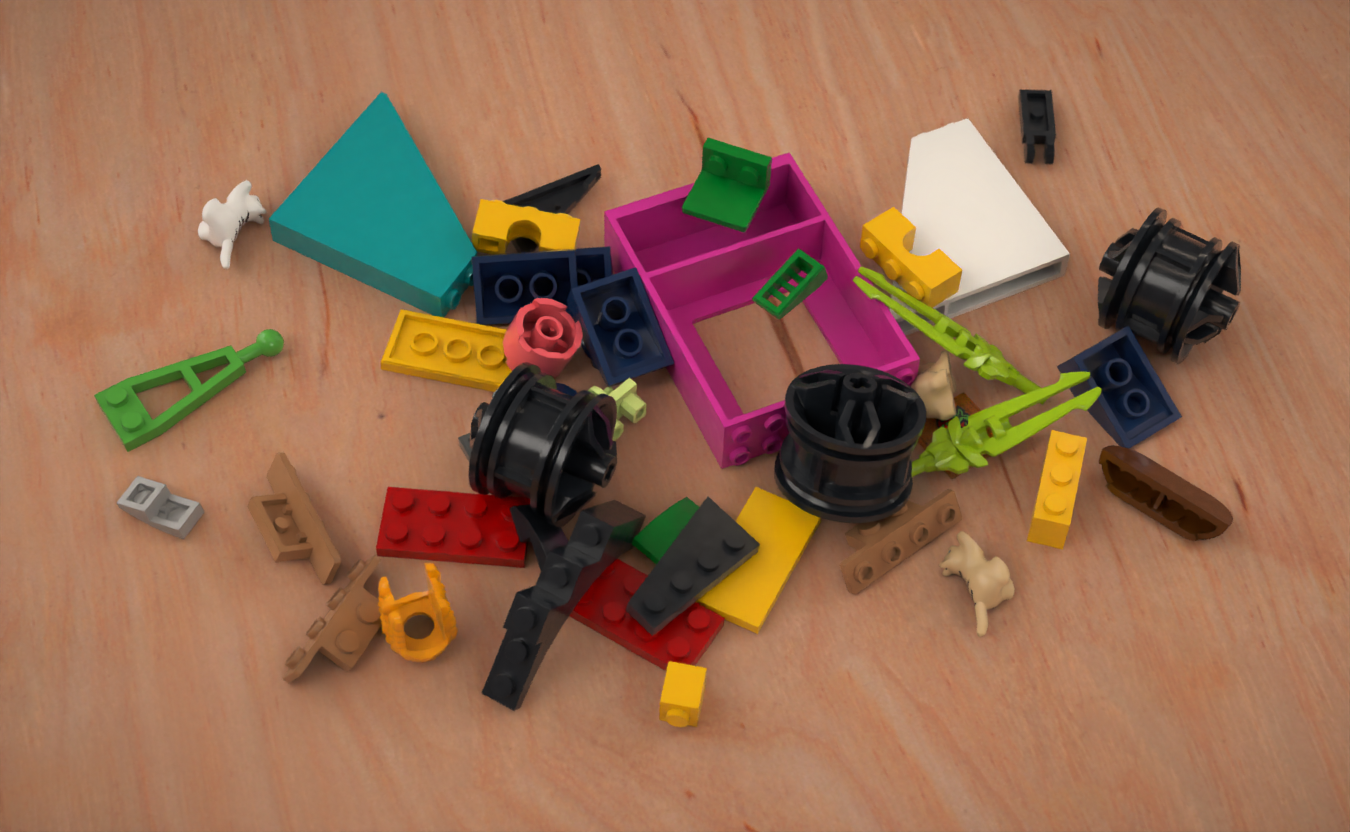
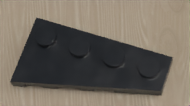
M707 497L629 600L626 611L653 636L758 552L760 544L712 499Z

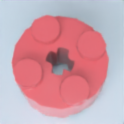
M537 298L532 303L519 309L506 330L503 339L504 354L507 357L506 363L512 371L520 364L529 362L538 366L541 373L551 375L555 379L566 368L579 349L583 337L581 323L579 320L575 322L572 316L565 311L567 309L566 305L553 299Z

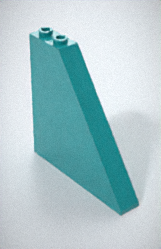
M383 92L379 93L269 218L274 242L434 316L445 317L451 309L454 310L458 306L466 289L474 285L472 256H477V251L389 97Z

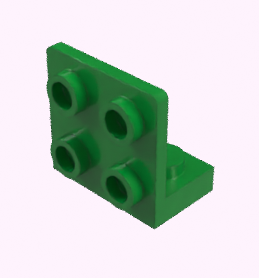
M707 138L702 151V170L682 206V212L737 231L746 232L770 186L772 157Z

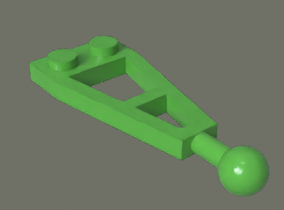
M266 329L259 333L255 343L237 352L230 345L127 378L95 394L94 397L125 449L129 452L162 435L245 374V363L261 355L267 357L278 355L284 347V339L278 331ZM228 363L226 368L203 384L196 376L197 373ZM183 378L191 393L152 420L136 393Z

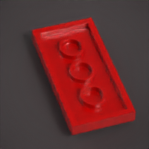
M387 487L376 545L377 556L525 568L528 542L520 543L509 508L515 505L530 504V499L511 496L501 499L493 495Z
M619 559L610 564L593 582L569 615L571 618L667 671L669 661L695 666L723 628L725 619L695 602L652 636L626 611L629 600L648 575Z

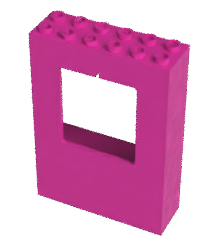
M790 152L772 158L770 186L746 232L737 231L683 213L682 206L694 183L604 211V247L610 246L613 272L617 274L635 267L637 268L674 362L672 366L666 367L721 469L732 465H742L751 458L765 453L773 454L781 449L782 442L789 434L786 426L785 400L743 414L693 324L753 304L752 298L798 248L822 264L826 269L828 279L804 299L803 303L840 364L860 365L878 369L899 378L909 386L917 377L920 363L919 356L888 307L880 300H871L853 282L854 277L858 276L874 287L869 279L858 272L861 266ZM803 271L798 273L803 278L807 276ZM793 279L788 282L795 288L798 286V283ZM783 287L778 290L782 294L788 292Z

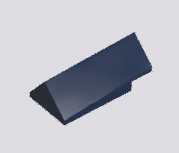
M610 246L472 256L477 324L511 323L521 307L523 308L525 305L532 303L537 298L553 299L567 306L565 311L571 315L566 299L572 288L613 275Z

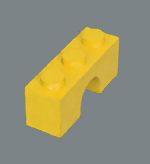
M480 199L472 231V244L477 252L492 255L505 254L508 244L513 239L519 237L533 240L538 245L539 251L575 249L580 219L573 218L565 213L554 214L539 211L530 206L519 207L506 204L500 200L489 201Z
M892 207L862 226L860 248L867 258L874 260L884 270L887 277L895 280L907 294L933 308L958 292L962 269L940 249L926 256L911 254L909 251L913 249L916 227L895 207Z
M1051 430L1041 469L1040 485L1029 526L1028 542L1063 550L1070 528L1087 438Z

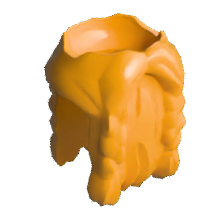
M424 563L429 591L414 592L394 600L386 576L380 578L378 585V607L381 613L382 633L386 635V642L391 645L390 649L404 659L420 663L437 658L443 653L450 642L456 638L458 633L454 611L451 610L450 602L445 596L447 593L444 590L445 586L441 583V573L434 563ZM415 615H425L434 622V629L425 638H411L404 631V625L408 619Z

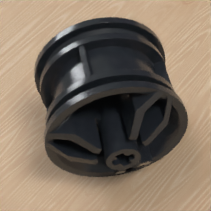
M1158 207L1147 217L1139 230L1131 228L1120 236L1115 243L1112 242L1106 250L1099 270L1113 276V279L1100 276L1098 280V325L1104 329H1109L1116 322V331L1129 326L1134 334L1157 344V350L1164 354L1172 347L1171 361L1180 364L1194 345L1202 342L1206 343L1219 335L1223 329L1227 330L1234 319L1240 302L1224 295L1223 292L1225 290L1235 296L1241 292L1240 245L1232 241L1221 251L1222 240L1213 237L1210 241H1207L1181 229V221L1175 218H1171L1166 223L1167 211Z
M529 362L520 364L493 393L490 404L487 402L481 403L473 416L469 446L472 448L468 473L470 487L479 494L487 495L490 493L501 499L508 497L513 492L530 499V507L533 513L546 517L549 524L556 527L566 525L578 511L595 497L594 485L605 488L615 472L617 448L616 442L612 440L617 417L615 399L606 394L596 396V394L587 390L580 391L574 397L558 391L554 377L543 372L541 373L538 366Z
M852 364L825 365L810 369L797 376L790 383L786 391L784 407L789 434L782 442L781 450L776 457L774 465V478L782 494L795 506L812 515L843 523L878 521L901 510L908 502L913 486L911 453L917 445L918 438L922 434L926 422V408L921 397L912 387L899 378L866 366Z

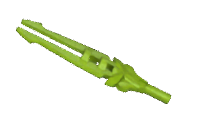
M861 266L858 269L861 275L921 313L936 325L932 326L860 277L855 276L853 282L871 300H880L947 351L962 360H967L963 364L965 367L977 371L979 376L987 380L997 379L1010 386H1014L1025 394L1041 388L1021 375L1013 365L1004 359L1002 352L993 344L989 345L977 333L973 337L965 327L888 283L883 274Z
M1090 372L1061 373L1059 381L1055 384L1001 402L968 416V425L961 428L959 418L956 416L949 421L948 429L940 427L933 432L932 442L919 455L918 459L912 461V477L923 472L946 470L962 474L968 472L970 466L976 468L987 466L988 462L982 454L996 457L1061 419L1072 410L1082 409L1087 411L1098 399L1102 389L1096 387L1012 427L1009 417L1090 378ZM986 428H991L993 437L990 438L988 436Z

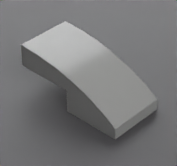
M140 476L135 478L117 501L118 507L133 517L181 539H185L204 513L199 502L173 495L165 484Z

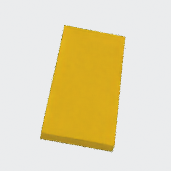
M401 309L380 362L381 370L495 392L512 372L507 366V357L504 354L503 339L507 329Z
M755 487L735 522L760 544L758 552L696 602L724 617L725 620L758 634L818 528L821 518L800 509L789 500Z

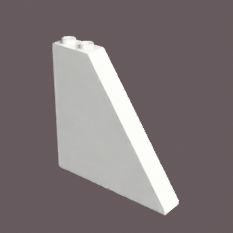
M968 118L956 123H949L944 127L927 133H921L911 139L901 212L916 227L913 249L909 252L917 256H926L940 249L962 269L958 292L933 307V309L951 319L1065 275L1070 253ZM893 280V286L906 292L895 280ZM891 294V299L895 300L896 302H898L899 304H901L902 306H904L905 308H907L908 310H910L911 312H913L914 314H916L932 326L935 325L933 321H931L930 319H928L921 313L917 312L916 310H914L913 308H911L910 306H908L907 304H905L904 302H902L901 300H899ZM889 308L905 336L919 331Z

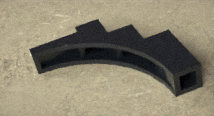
M616 500L581 510L568 544L549 551L536 585L516 592L503 628L507 629L482 694L513 711L521 708L532 680L561 627L577 603L603 571L622 554L633 549V538L640 532L646 515Z

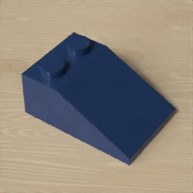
M636 267L570 290L566 299L574 321L577 322L579 320L581 323L582 340L607 387L623 383L628 378L634 379L674 364Z
M1129 326L1115 332L1057 366L1060 373L1090 372L1089 379L1069 389L1074 397L1096 387L1102 389L1098 399L1087 411L1121 447L1131 448L1182 417Z

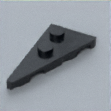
M597 164L503 202L519 207L530 206L539 211L554 214H569L601 178V168ZM519 237L511 241L518 253L535 252L538 248V245L529 238Z

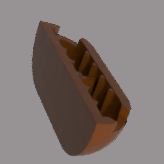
M1114 445L1106 446L1102 449L1099 465H1102L1103 475L1108 483L1106 487L1109 491L1178 535L1192 541L1212 539L1220 536L1232 524L1233 516L1231 512L1219 500L1145 455L1129 448Z

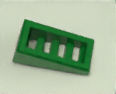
M798 248L755 294L752 300L776 319L780 320L828 279L826 269L822 264ZM803 271L807 276L803 278L798 273ZM791 279L798 283L796 288L788 283ZM781 287L790 292L787 297L778 291ZM771 295L782 302L778 307L767 300Z

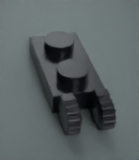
M1020 89L1018 102L1025 163H1033L1034 144H1044L1043 157L1045 164H1053L1056 130L1052 90Z

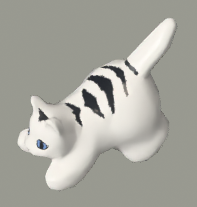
M247 180L241 182L233 189L227 197L226 203L222 204L216 198H213L206 203L202 211L203 221L199 225L198 235L200 239L209 241L215 247H222L220 261L224 269L230 267L233 243L242 226L248 221H254L259 224L264 223L262 214L267 213L266 209L261 205L259 198L255 195H249L252 184Z

